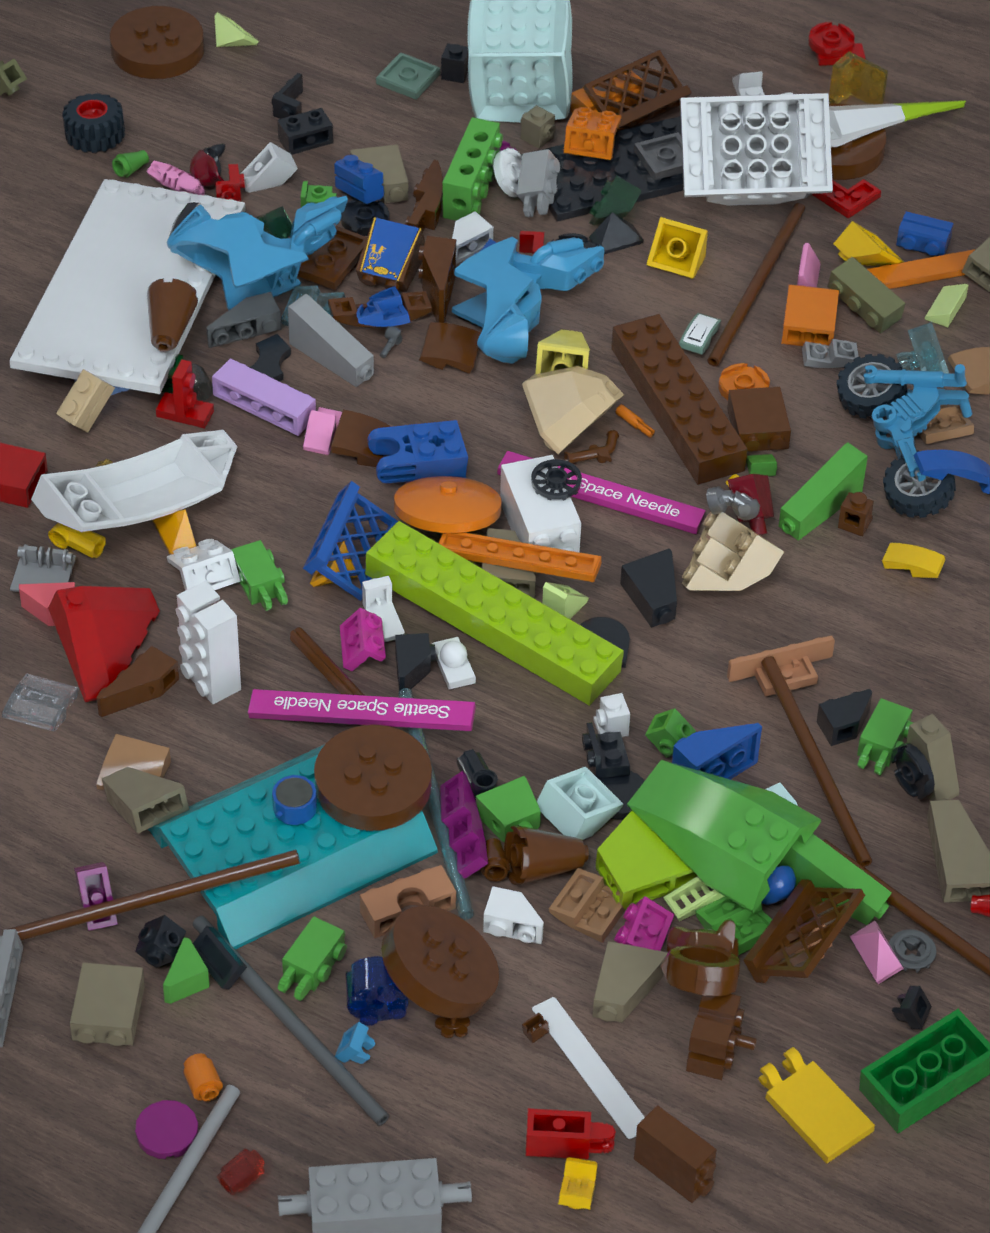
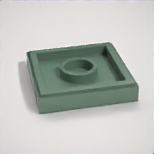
M400 52L376 77V84L417 100L440 75V67Z

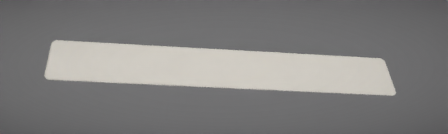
M552 997L532 1008L534 1013H540L544 1020H547L551 1036L628 1139L636 1137L637 1124L645 1117L557 999Z

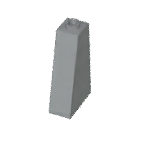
M303 295L288 306L290 345L355 387L372 377L374 374V355L309 295Z

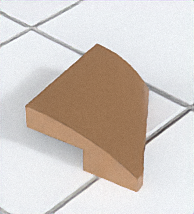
M116 734L102 765L96 784L97 789L105 790L102 778L126 767L163 778L171 763L170 748Z

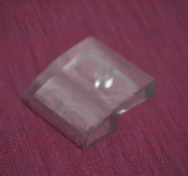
M26 673L7 701L2 712V718L55 732L65 721L67 708L78 697L79 687Z

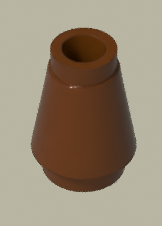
M491 838L485 841L488 864L481 868V872L490 881H501L507 876L510 864L501 841Z

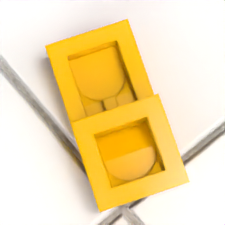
M890 543L882 562L885 569H910L912 577L938 578L946 559L944 555L923 547Z

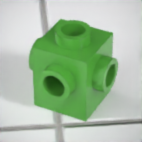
M674 708L656 714L645 736L667 758L673 756V748L678 740L684 737L687 738L695 733L696 730Z

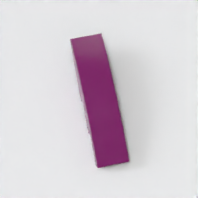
M461 771L440 785L441 821L449 828V846L457 853L458 873L467 878L487 865L488 859L482 822L475 797L466 773Z

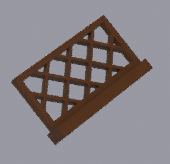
M660 50L595 79L583 87L598 112L606 111L607 105L619 109L618 115L622 117L616 132L638 126L680 106L681 98H689L692 94L688 85L682 86ZM657 59L661 65V71L649 68L650 61ZM637 69L644 72L642 80L630 76L631 70ZM647 73L659 77L658 85L646 82ZM613 78L625 80L624 88L612 85ZM663 79L671 81L674 89L669 90L661 87ZM629 82L640 86L639 94L627 90ZM598 86L606 89L605 98L596 95L593 88ZM644 87L656 91L655 98L651 99L643 96ZM610 91L622 95L620 103L608 99ZM625 97L637 100L636 107L624 105Z
M801 879L743 960L755 982L766 983L770 976L808 978L865 897L863 890L814 887L811 880ZM849 899L848 902L837 907V904ZM831 907L834 908V909H832V910H830V911H828V912H826V913H824V914L818 916V914H820V913L826 911L827 909H829V908H831ZM835 919L834 922H832V923H830V924H828V925H826V926H824V927L822 926L823 924H825V923H827V922H829V921ZM819 927V930L804 937V934ZM820 940L819 943L808 948V945ZM802 948L805 949V950H803V951L797 953L796 955H794V956H792V957H789V955L793 954L794 952H796V951H798V950H800V949H802ZM806 960L802 967H794L795 965Z

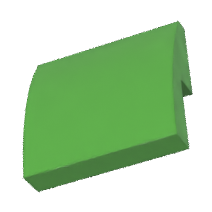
M722 897L695 911L704 929H714L717 931L725 920L731 919L735 922L738 955L752 949L773 920L762 911L761 903L752 913L727 897Z

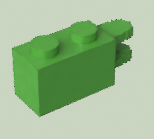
M261 540L231 549L240 578L239 583L251 605L261 603L267 611L272 609L271 599L275 597L281 605L288 604V598L282 586V583H285L284 574L280 567L276 568L271 550H266Z
M882 698L880 699L860 736L857 753L860 756L858 767L864 769L869 760L876 762L874 772L881 775L885 767L890 766L892 751L904 743L902 741L904 737L907 738L909 725L914 723L911 722L912 709Z
M313 916L282 959L283 977H281L277 989L285 993L294 982L298 983L299 985L296 987L293 997L300 1001L305 998V995L310 990L315 991L321 982L324 983L328 979L336 960L340 961L347 950L345 931Z

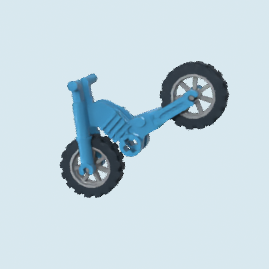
M866 354L863 358H860V356L854 358V361L852 363L848 362L844 366V370H841L838 374L839 379H837L836 383L839 400L842 403V407L845 410L848 409L851 415L855 416L857 414L860 418L864 419L872 417L874 427L876 428L875 434L878 445L884 449H895L898 460L895 459L891 462V467H887L885 477H883L885 496L889 506L892 509L895 508L897 513L901 515L904 513L910 518H914V516L924 518L928 514L932 513V515L939 513V510L941 508L945 509L949 505V500L952 501L955 496V476L948 473L937 484L931 483L935 478L921 475L913 456L916 452H920V450L916 451L914 436L917 433H921L923 429H927V424L939 413L940 405H959L964 418L972 416L969 394L965 390L937 389V387L944 388V386H966L965 366L962 364L956 365L955 374L943 373L942 371L906 370L902 368L899 362L896 363L894 358L890 356L886 358L883 354H877V356ZM907 384H913V390L908 389ZM909 489H911V491H910L909 493L903 491V490H909Z

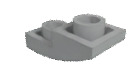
M832 339L828 346L805 341L802 347L804 366L814 368L844 367L848 362L852 363L853 359L858 357L857 343Z

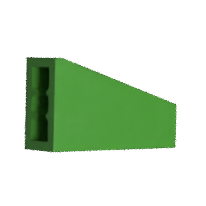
M847 442L781 507L778 527L799 541L838 512L849 492L862 493L868 456Z
M814 834L810 836L805 844L796 840L777 866H789L793 869L796 877L795 888L801 879H807L812 881L814 887L862 889L865 897L851 917L865 925H868L874 916L880 919L890 906L886 903V900L891 895V891ZM849 899L837 904V907L848 902Z

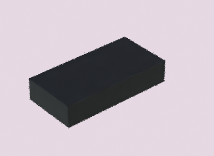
M206 926L193 942L210 975L222 989L229 990L247 966L214 927Z

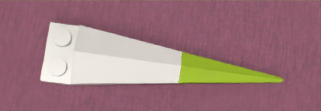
M966 101L829 106L831 147L841 146L869 133L907 120L963 108Z

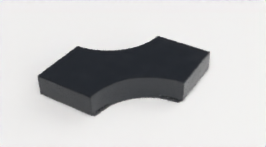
M275 334L256 343V351L259 358L249 368L266 374L272 379L281 381L284 379V374L280 366L285 359L290 357L291 347L278 334Z

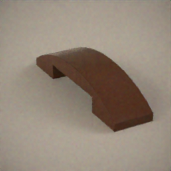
M426 291L402 293V303L409 314L410 321L432 312V306ZM353 297L328 299L332 317L337 322L357 327H378L358 323L357 310L362 304H355ZM367 303L363 304L364 310L367 308Z

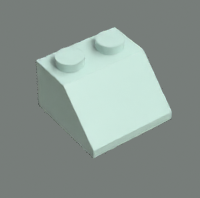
M586 766L547 780L537 800L540 812L563 835L582 840L592 837L624 805Z

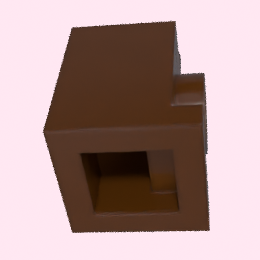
M849 492L841 505L838 528L863 537L873 519L874 501L867 499L864 493ZM852 516L860 519V522L856 523L848 519Z

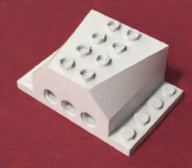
M828 93L691 97L680 99L684 197H706V202L732 206L780 204L804 199L807 193H832Z

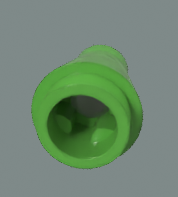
M144 150L118 154L112 161V167L119 177H129L140 167L147 164L149 157Z

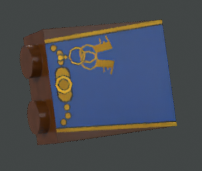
M374 217L356 268L359 281L367 286L379 285L385 289L395 286L398 291L407 292L420 264L423 262L418 259L420 245H425L422 229Z

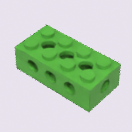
M471 118L443 181V218L457 221L473 212L480 213L481 200L487 197L488 184L493 182L495 178L494 158L500 152L503 141V134L500 133V123Z

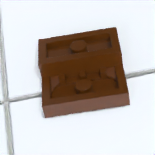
M430 322L419 360L441 370L447 364L470 374L474 367L478 351L477 341L481 332L456 324Z
M343 409L331 445V453L357 457V465L377 467L380 459L387 455L373 454L368 446V435L374 429L391 426L371 416Z

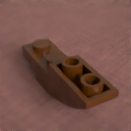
M433 160L430 167L424 170L420 184L417 183L413 192V197L416 198L414 211L405 221V225L421 228L422 232L425 228L435 230L442 213L443 176L440 164L436 160Z

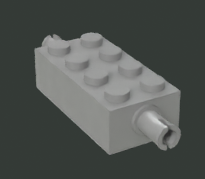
M436 1158L308 1167L310 1191H307V1194L278 1195L279 1216L308 1213V1217L311 1216L312 1233H442L441 1207H443V1203L472 1202L470 1181L442 1184L438 1180Z

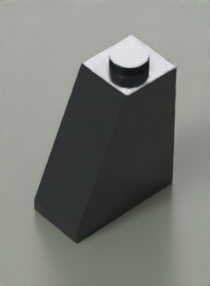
M668 548L622 565L620 584L650 627L666 624L676 618L677 595L671 549Z

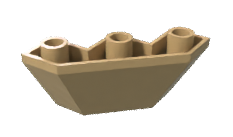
M580 366L535 374L522 384L539 434L544 439L545 445L557 454L567 448L588 426L603 416L624 395L606 375Z
M710 512L703 522L705 528L693 548L694 554L691 562L683 573L682 584L689 590L741 591L769 576L784 551L726 513L714 515Z

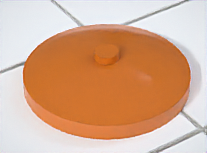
M435 476L417 479L401 486L394 496V511L402 521L413 527L432 532L464 533L476 531L490 526L501 515L502 501L498 492L484 483L462 477Z

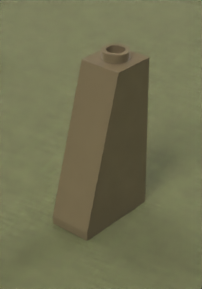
M946 799L930 801L927 823L943 903L971 901L972 895H989L990 852L959 800Z

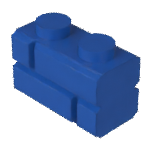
M347 155L344 159L334 163L335 174L337 175L335 176L336 188L366 204L382 199L384 196V186L381 185L383 183V172L375 169L371 163L360 161L356 155Z
M906 211L899 226L896 246L927 253L932 256L945 255L951 241L953 223Z

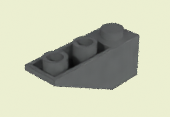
M271 292L245 298L207 326L208 347L212 348L281 330L280 309Z

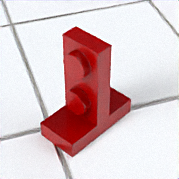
M181 360L172 376L173 394L164 393L155 409L156 417L205 429L214 412V404L196 400L197 394L193 389L195 373H192V362Z

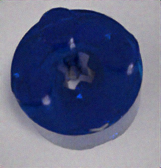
M382 957L363 958L351 965V970L345 974L347 1009L350 1014L358 1018L359 1022L365 1026L375 1025L378 1021L401 1019L406 1016L408 997L401 992L389 976Z

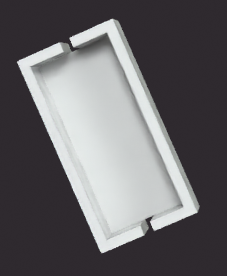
M204 581L177 595L178 608H176V614L179 618L177 631L180 636L181 645L179 646V651L182 656L180 668L185 678L191 679L195 683L199 694L202 697L206 696L212 704H215L241 690L237 615L223 600L219 601L220 596L207 581Z

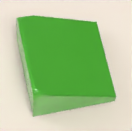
M772 454L747 456L746 462L749 474L776 476L777 461Z

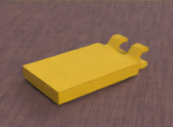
M794 1047L783 1053L786 1059L782 1061V1065L792 1074L784 1081L781 1079L775 1066L770 1062L760 1068V1072L763 1075L758 1080L769 1090L766 1092L765 1099L826 1164L874 1132L875 1124L814 1061L806 1065L801 1054Z

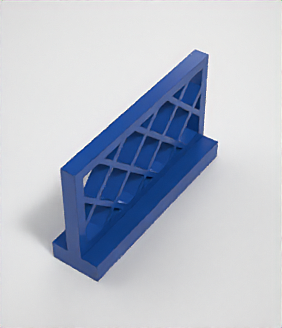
M351 481L337 494L303 569L311 575L318 571L361 601L363 599L362 582L372 578L367 575L365 576L366 569L362 568L358 557H365L366 552L371 548L367 538H375L377 543L398 521L358 493L360 486ZM355 503L364 509L366 515L358 516ZM380 519L387 524V530L380 531L376 520ZM361 521H368L372 532L365 533ZM353 522L357 534L350 535L346 523ZM360 539L364 551L356 552L352 540ZM344 541L349 553L341 554L337 542ZM351 558L355 570L347 571L343 559ZM336 560L340 572H335L327 567L328 562ZM350 576H358L361 583L360 589L352 584Z

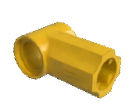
M57 523L48 532L49 539L58 548L66 549L69 546L91 558H98L106 544L105 537L93 531L80 532L60 523Z

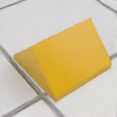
M660 217L646 265L694 279L706 257L708 230Z

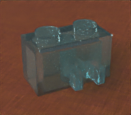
M932 322L907 330L914 350L912 352L896 354L902 368L912 371L914 368L920 367L921 371L949 373Z

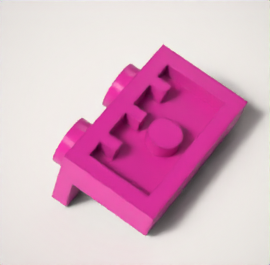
M359 608L340 625L343 668L350 671L355 670L361 663H364L369 656L380 662L386 658L382 618L375 613Z
M644 896L636 904L631 903L623 916L626 919L625 924L618 930L614 941L660 951L674 914Z

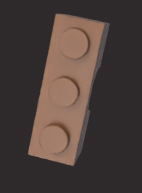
M442 865L424 869L415 875L399 878L393 883L379 888H372L360 894V913L374 939L385 935L390 926L402 913L401 908L405 906L426 905L447 911L456 909V889Z

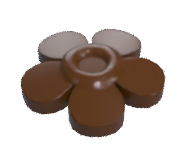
M438 1017L435 1020V1027L441 1030V1035L445 1038H451L454 1034L457 1037H464L468 1034L467 1027L470 1025L468 1017L458 1019Z

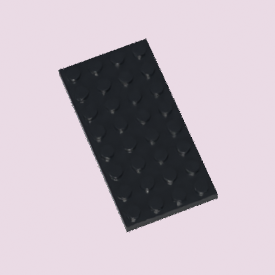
M681 116L616 132L611 160L564 153V144L541 149H549L560 163V171L557 174L556 181L557 192L554 194L553 203L549 204L548 207L556 222L684 191L683 173L653 180L634 152L635 143L677 132L681 135Z

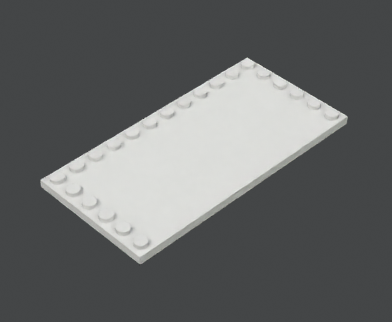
M104 179L10 359V368L76 380L81 371L85 369L112 386L160 394L168 378L170 368H173L175 357L179 354L215 277V274L171 252L167 246V240L173 223L188 203H200L211 215L212 219L219 220L227 214L245 212V202ZM163 278L164 282H172V279L187 282L195 288L198 298L197 307L176 348L168 352L157 350L151 343L147 304L148 287L152 282Z

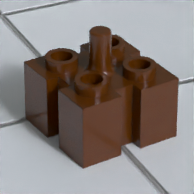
M734 994L702 996L698 1015L695 1018L689 1040L687 1072L722 1080L725 1069L731 1070L735 1046L750 1050L755 1049L757 1039L741 1035V1024L745 1011L739 1009L741 996Z

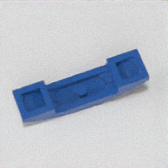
M925 450L916 452L913 455L921 475L943 480L949 473L977 481L982 492L990 494V465L980 458L953 450Z

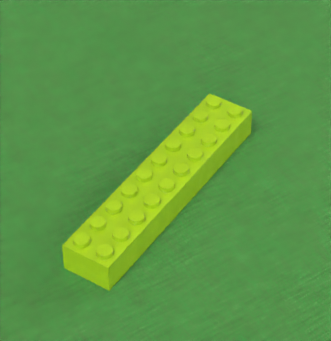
M400 521L366 552L365 574L372 579L389 576L392 582V590L589 706L621 672L624 650Z

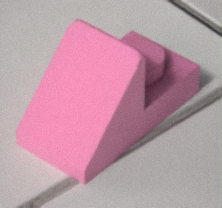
M319 407L318 411L312 410L309 415L303 450L329 455L342 412Z

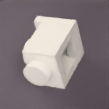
M622 693L600 697V709L596 710V716L593 719L599 734L621 732L622 737L629 736L630 712Z

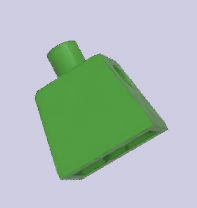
M525 776L476 796V804L481 821L502 842H505L507 832H513L510 828L511 826L519 825L533 829L540 827V808Z

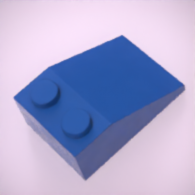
M759 723L695 732L687 738H681L676 742L673 748L672 763L731 780L758 763L762 726Z

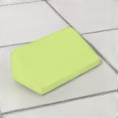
M968 284L944 286L926 314L925 320L949 327L967 297Z

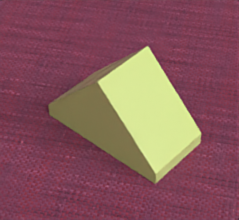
M545 582L543 586L542 604L568 619H571L589 599V597L568 585Z

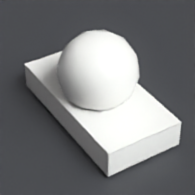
M458 637L432 643L435 644L436 661L449 690L475 683L476 677L468 661L466 647L460 642Z

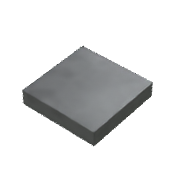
M679 132L635 143L634 152L653 180L683 173L682 137Z

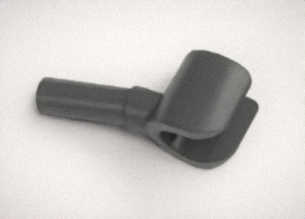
M389 326L385 332V338L388 341L380 353L382 358L387 356L394 344L399 345L402 342L401 330L396 326Z

